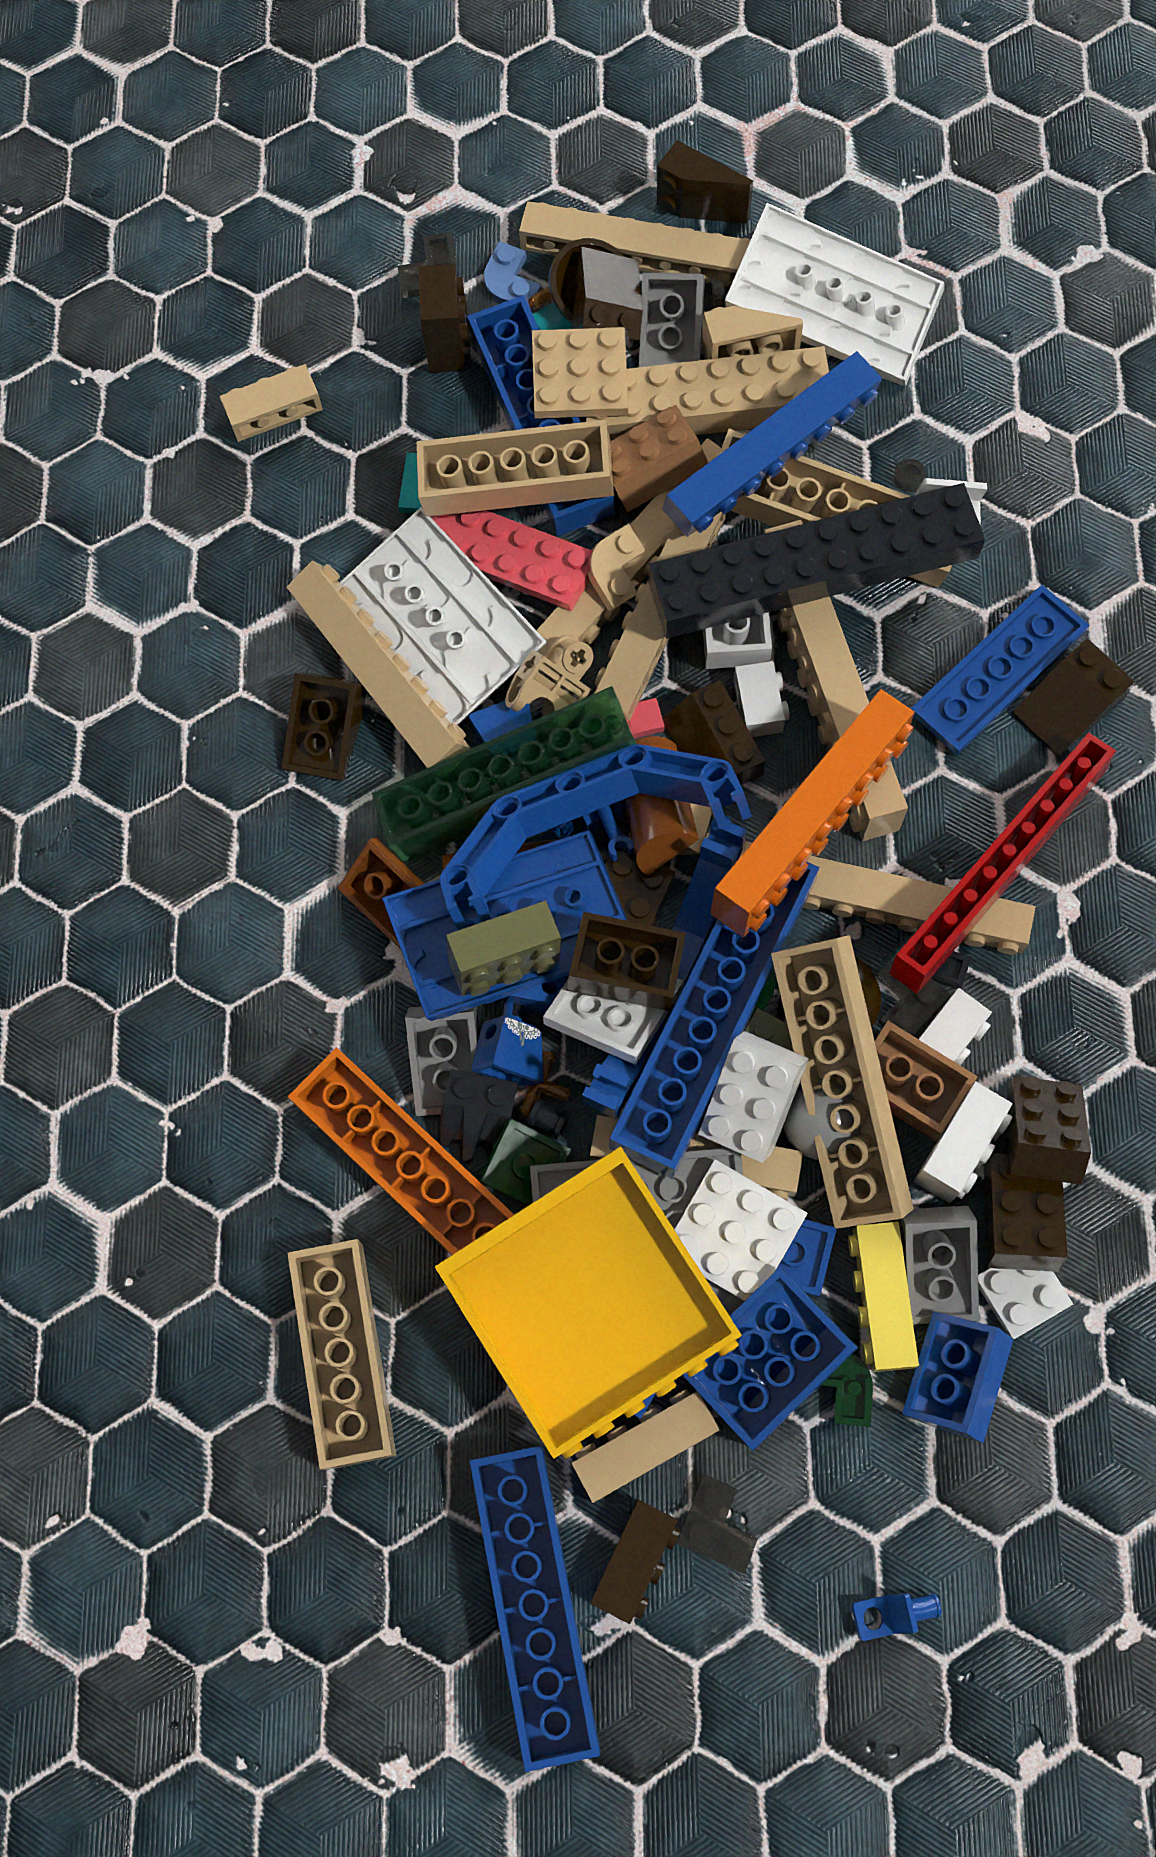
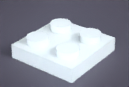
M990 1268L978 1275V1288L1007 1335L1013 1338V1340L1074 1305L1053 1271Z

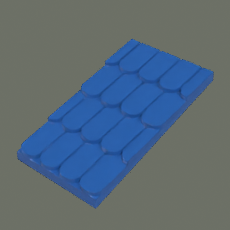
M590 831L515 854L485 895L491 919L546 900L561 936L560 961L553 969L547 972L537 973L534 971L523 975L521 980L513 984L505 985L500 983L491 986L490 990L478 996L468 994L462 997L448 962L446 935L458 931L447 910L440 879L382 898L426 1019L430 1021L444 1019L478 1005L488 1004L539 984L549 983L568 976L583 911L627 920ZM474 906L462 911L464 920H469L471 926L482 922Z

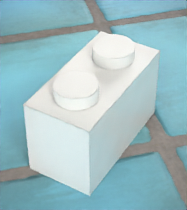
M773 661L736 666L734 685L740 716L751 736L782 733L785 721L789 720V709L787 701L781 702L779 692L783 691L781 672H775Z
M958 988L919 1040L961 1066L971 1052L966 1046L973 1038L980 1041L991 1025L986 1020L992 1012Z

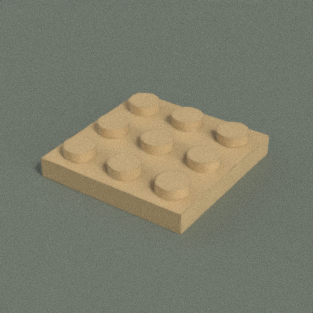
M625 327L532 330L535 418L628 415Z

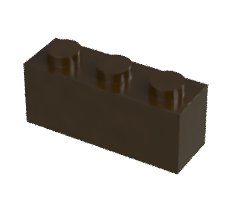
M638 1499L590 1604L628 1624H631L634 1617L640 1620L650 1600L644 1597V1593L650 1582L655 1585L658 1583L666 1565L660 1562L661 1556L665 1548L673 1550L681 1532L680 1529L675 1527L678 1519Z

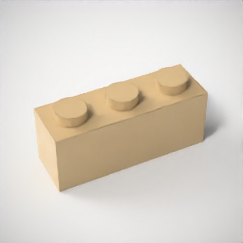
M306 364L288 368L285 372L269 378H261L256 383L232 389L220 396L238 442L323 410L319 394Z

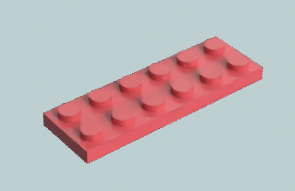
M487 510L430 516L488 579L569 611L573 610L590 581L588 572L590 571L592 550Z

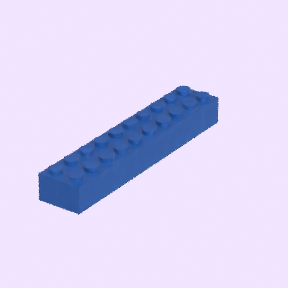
M806 862L809 865L798 881L792 879L785 888L788 889L785 897L777 906L773 904L769 906L765 911L767 917L756 932L751 929L743 938L717 920L609 1139L610 1150L614 1151L621 1146L629 1159L671 1179L674 1178L712 1099L733 1040L744 1032L774 969L771 953L783 950L813 888L820 867Z

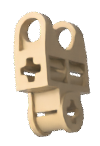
M562 635L554 641L546 656L532 649L510 684L505 699L506 706L517 712L527 703L530 704L537 698H543V708L541 711L543 714L539 721V729L546 734L557 732L575 714L591 690L580 682V679L593 662L591 647L572 635ZM538 670H541L547 676L544 677L542 674L538 672ZM561 685L568 689L569 692L567 693L566 691L561 689Z

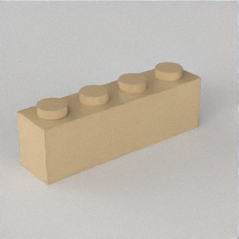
M688 1389L669 1399L672 1404L669 1408L659 1412L657 1407L645 1412L641 1419L638 1418L641 1424L630 1430L627 1429L626 1425H623L606 1435L609 1440L606 1444L596 1448L595 1444L592 1443L575 1453L578 1460L572 1462V1465L592 1503L719 1431L716 1422L698 1391L690 1394Z

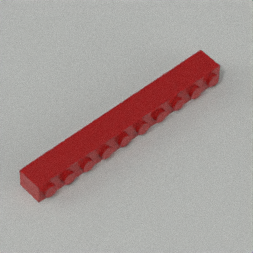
M1088 732L896 954L889 974L918 994L1104 775L1116 750Z

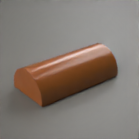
M659 736L639 738L625 746L641 744L678 751L676 743ZM642 793L624 799L637 865L646 875H650L699 840L690 803Z
M378 838L369 839L337 889L401 950L382 898L425 883Z

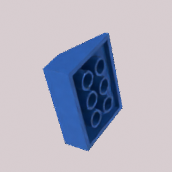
M780 1267L730 1315V1318L742 1335L736 1339L739 1345L722 1357L716 1352L705 1361L708 1366L692 1377H689L687 1373L683 1374L688 1382L752 1451L757 1449L858 1349L850 1338Z

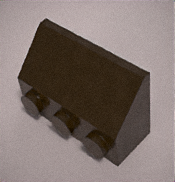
M721 680L692 692L663 718L665 729L671 740L676 743L679 752L728 761L740 785L763 776L765 759Z

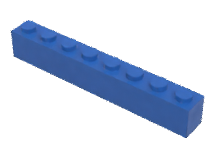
M856 351L666 495L662 510L686 537H689L695 531L703 532L711 525L714 520L713 518L720 512L723 515L728 513L737 504L738 498L744 494L746 496L753 494L760 487L761 481L768 475L770 478H773L779 474L785 467V462L791 458L794 460L800 458L808 450L810 443L814 440L817 442L822 441L832 431L831 427L838 422L840 424L847 422L854 415L857 407L861 404L864 407L868 406L879 394L877 389L882 377Z

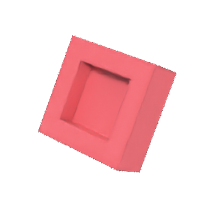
M657 698L638 703L629 722L633 739L664 731L665 726Z

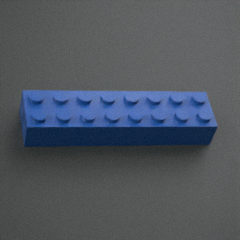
M524 295L467 316L472 341L511 430L581 423L578 417L535 418L532 330H539ZM613 496L543 504L557 537L615 515Z
M537 1446L470 1460L524 1770L528 1772L600 1756L601 1749L543 1446Z

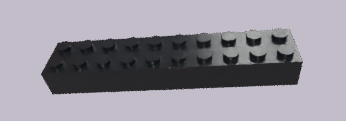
M964 483L649 563L648 582L665 637L668 639L977 559L982 550L985 537Z

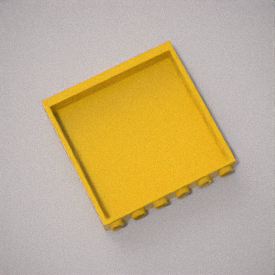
M621 1146L435 1266V1269L553 1459L561 1454L564 1459L569 1458L583 1448L582 1440L591 1434L596 1439L614 1428L612 1423L614 1419L623 1413L627 1418L633 1416L646 1406L643 1400L656 1393L658 1398L665 1395L677 1386L674 1382L675 1379L684 1373H687L689 1377L697 1374L708 1366L705 1361L716 1352L720 1357L726 1355L739 1345L736 1339L742 1336Z

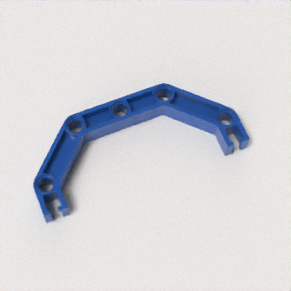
M634 744L497 799L440 875V884L447 910L457 929L461 930L471 926L469 920H464L462 911L473 906L482 922L491 919L485 895L528 837L638 793L707 806L710 808L719 829L731 824L729 816L725 817L722 807L734 802L737 803L742 820L752 817L744 791L731 764L722 759Z
M713 819L710 826V835L708 839L704 838L701 844L698 863L672 929L686 933L677 976L678 979L683 981V989L716 920L710 914L715 887L739 860L744 847L747 829L733 823L719 829L715 819ZM680 995L636 1065L612 1054L608 1055L602 1065L597 1063L593 1071L594 1079L590 1087L586 1086L582 1094L583 1105L614 1119L618 1117L631 1096Z

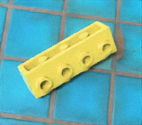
M899 1222L857 1225L853 1229V1235L848 1236V1247L850 1256L856 1257L858 1271H853V1284L855 1292H861L862 1306L857 1307L860 1328H866L867 1342L862 1343L865 1365L870 1364L871 1373L914 1369L919 1366Z

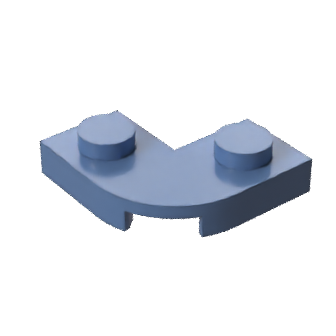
M500 241L484 271L485 285L492 294L493 300L498 304L524 295L532 311L542 291L541 284L518 276L527 259L526 251Z

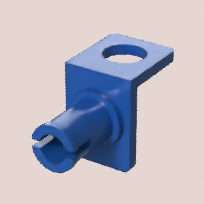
M908 1593L888 1594L854 1602L851 1605L860 1641L892 1634L917 1633L918 1627L916 1622L939 1618L942 1614L940 1601L934 1593L911 1599ZM870 1607L876 1608L881 1615V1624L875 1630L869 1629L864 1623V1613Z

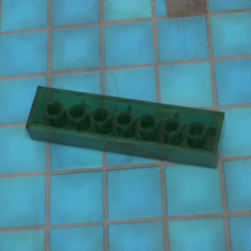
M610 686L371 794L388 847L405 863L471 834L497 799L638 743L625 710L613 686Z

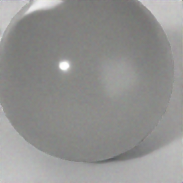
M819 1079L817 1084L822 1083L823 1079ZM800 1084L783 1124L788 1141L796 1150L803 1152L804 1156L819 1160L814 1137L820 1134L829 1154L837 1153L842 1143L861 1134L862 1126L850 1133H840L833 1128L830 1116L836 1107L855 1100V1098L850 1093L842 1098L834 1099L829 1097L823 1088L815 1089V1115H808L802 1085ZM837 1084V1088H838L839 1090H845V1089H846V1088H844L843 1086H841L840 1084ZM840 1109L836 1115V1122L842 1127H852L854 1116L849 1110Z

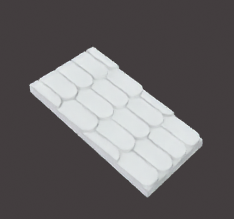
M766 203L726 296L725 303L726 307L738 306L801 318L803 321L802 342L815 347L825 346L826 354L841 360L847 359L858 351L882 378L906 387L943 294L944 282Z
M421 507L340 582L342 586H346L356 595L357 600L355 603L358 607L365 609L371 614L375 620L373 623L374 627L378 631L384 632L391 639L393 651L396 654H401L410 663L409 671L414 677L418 676L426 683L429 688L427 691L428 695L432 700L436 699L445 707L448 712L445 716L451 723L454 722L457 725L520 668L532 649L538 652L547 643L430 516L426 517Z

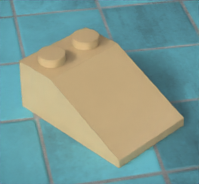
M738 306L714 308L711 311L704 312L702 352L704 358L708 360L800 349L803 321L801 318Z

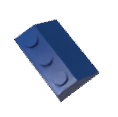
M933 1311L918 1359L919 1366L915 1369L902 1415L950 1434L984 1443L1013 1338L998 1327Z

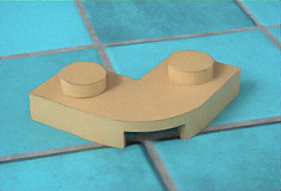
M629 524L597 543L593 547L590 557L588 577L609 612L634 597L637 593L622 566L645 552V549Z

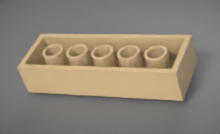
M606 420L417 441L418 497L426 517L614 496L610 437Z
M358 1239L289 1252L288 1260L320 1470H331L396 1457L363 1244Z

